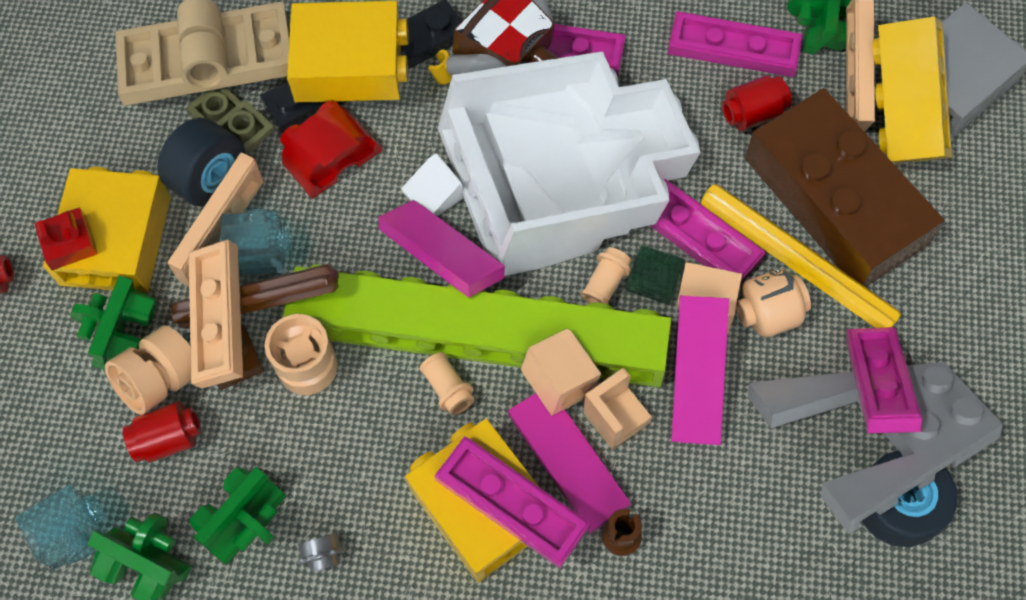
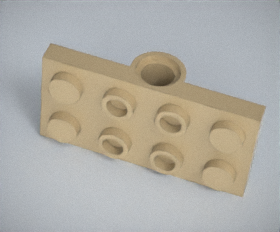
M185 0L177 9L176 21L115 31L118 95L123 106L287 76L290 31L284 1L220 12L218 5L212 0Z

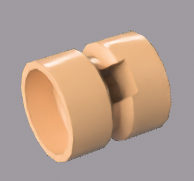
M293 314L281 318L272 325L266 335L264 347L270 364L285 388L295 394L309 396L320 393L330 386L336 376L338 362L326 329L322 324L309 315Z
M161 326L141 339L139 350L129 347L105 364V372L111 386L120 399L131 410L143 415L167 398V390L177 392L191 382V347L175 329L169 326Z

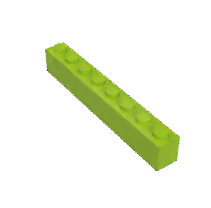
M315 264V265L310 266V268L317 267V266H321V265H320V264ZM295 266L294 272L309 268ZM358 271L355 274L338 272L339 287L335 292L286 303L283 317L293 314H304L317 319L326 329L330 341L426 355L444 352L448 358L518 368L522 367L529 347L565 329H569L601 372L599 379L606 380L622 368H625L630 374L629 383L661 388L665 373L671 325L670 317H663L658 312L649 309H637L633 312L619 311L604 303L594 302L586 306L568 304L559 297L544 296L540 299L520 297L519 294L509 290H496L493 293L479 292L468 298L451 284L447 285V287L430 285L426 281L415 277H404L401 280L386 279L371 271Z

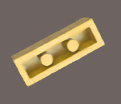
M934 16L878 25L879 38L873 39L872 49L874 62L876 65H881L882 83L876 84L877 106L879 110H884L885 128H880L879 146L881 151L885 155L887 154L892 163L896 164L952 158L943 22Z

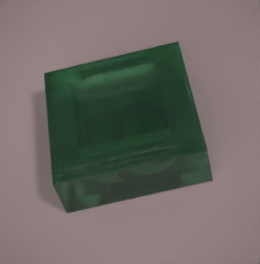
M641 245L626 285V291L670 305L685 259Z

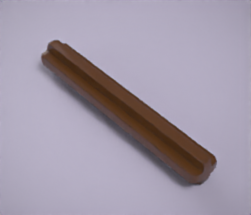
M325 264L241 285L240 312L241 314L335 292L339 287V274L330 264ZM185 299L175 302L171 306L173 314L170 317L172 322L177 323L180 328L190 327V300Z

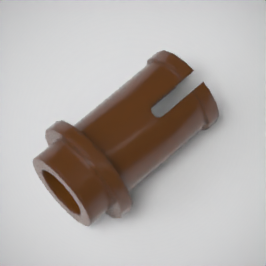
M629 509L615 511L602 531V542L605 548L616 556L633 554L639 548L642 540L641 520L636 513L631 518L629 516L631 510ZM624 529L629 533V535H622L620 539H618L616 537V530Z

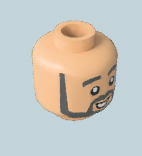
M784 269L774 270L746 280L741 288V299L737 300L736 304L737 315L745 328L751 326L762 337H771L801 326L805 320L806 312L811 309L810 296L801 277L798 275L792 276Z

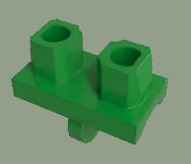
M788 0L787 9L790 14L798 18L800 25L806 26L802 51L814 55L823 46L837 51H842L846 47V22L839 20V16L846 18V8L851 0Z
M118 276L105 311L102 309L107 298L104 295L93 293L89 305L74 304L70 312V316L81 323L76 335L79 339L90 341L94 329H97L88 355L94 358L92 367L105 370V364L129 347L139 350L141 339L121 333L125 321L149 327L157 308L155 298L135 290L133 280Z
M235 467L224 480L223 489L230 496L217 510L210 504L202 505L189 519L190 524L197 532L193 538L226 566L239 550L244 552L256 537L267 545L275 538L265 527L278 513L275 509L286 495L257 467L251 472Z
M156 512L150 514L144 522L130 517L124 529L116 526L107 533L94 530L87 543L88 546L97 550L90 569V575L105 583L116 584L122 582L128 567L139 572L130 593L132 598L136 600H164L174 583L187 580L193 566L168 553L174 547L176 540L165 534L167 518Z

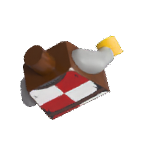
M483 0L454 29L452 52L455 55L450 56L446 50H440L436 54L440 64L428 66L435 81L438 84L445 85L451 82L452 75L558 59L556 55L548 50L555 26L547 1Z

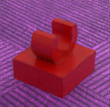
M80 207L34 223L45 263L52 271L98 254L86 215Z

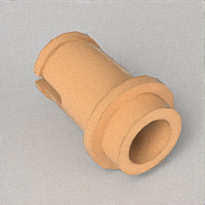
M608 247L605 253L601 252L598 254L597 261L599 264L586 288L580 294L581 298L587 303L597 302L608 305L621 279L629 276L631 273V268L629 267L631 258L624 252L612 247Z
M444 352L433 354L420 365L421 373L427 378L440 398L438 405L441 410L448 411L450 415H458L473 404V387L470 383L462 381Z

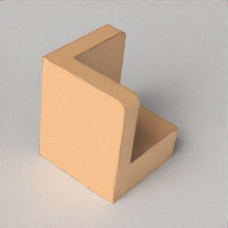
M686 262L677 307L679 308L680 295L729 298L728 334L735 314L742 274Z
M565 329L529 347L521 367L523 375L551 416L585 399V394L595 388L601 376V372L569 329Z
M622 368L585 394L583 413L612 450L650 424L652 416L628 388L630 374L625 368Z

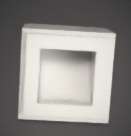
M438 154L428 158L401 188L409 201L415 200L436 216H439L464 199L461 181Z

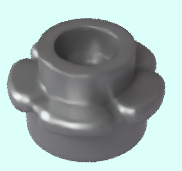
M338 533L298 544L302 559L297 560V563L299 565L308 563L311 572L340 564L338 554L344 552L346 548L345 546L341 547Z

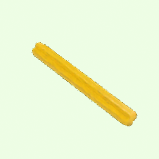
M713 184L703 195L702 206L873 327H893L900 318L901 313L894 306L720 185Z

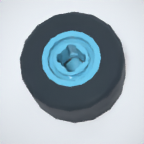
M198 117L181 124L167 138L158 157L157 171L161 182L193 206L205 207L239 154H246L245 147L235 135L214 121Z
M899 450L887 453L872 466L903 457L902 453ZM943 468L936 473L933 482L922 489H919L917 486L913 487L898 497V503L881 515L874 512L863 519V525L875 538L891 546L911 548L927 543L951 522L957 508V488L950 472Z

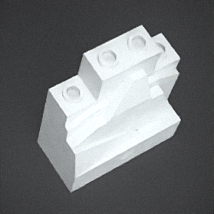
M603 51L452 75L438 131L454 173L462 183L463 197L485 252L505 265L504 276L545 268L598 251L604 239L626 235L630 229L656 224L670 201L668 187L663 179L673 180L686 177L701 153L697 136L691 132L682 113L680 100L674 96L667 79L618 87L617 74L614 69L609 67Z

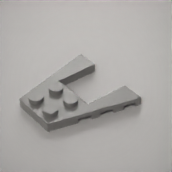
M945 362L907 366L922 415L921 432L884 433L895 448L902 453L903 457L823 482L821 498L848 534L858 530L860 521L874 512L881 515L897 505L898 497L913 487L917 486L919 489H922L933 482L936 473L946 466L952 464L956 467L1000 439L1003 424ZM853 371L749 383L748 398L770 428L858 402L861 406Z

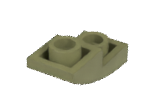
M226 87L205 91L186 107L192 119L198 117L210 119L235 135L244 144L246 155L275 131L274 125L245 99L240 101Z

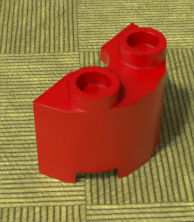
M333 100L324 103L316 114L310 116L301 125L295 124L288 127L280 137V143L284 146L281 153L282 164L311 199L337 183V179L343 170L352 165L360 167L383 151L377 141L347 108L341 107Z

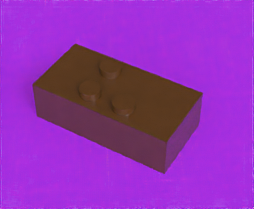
M825 88L814 93L752 133L745 160L834 264L865 287L927 247L945 221Z

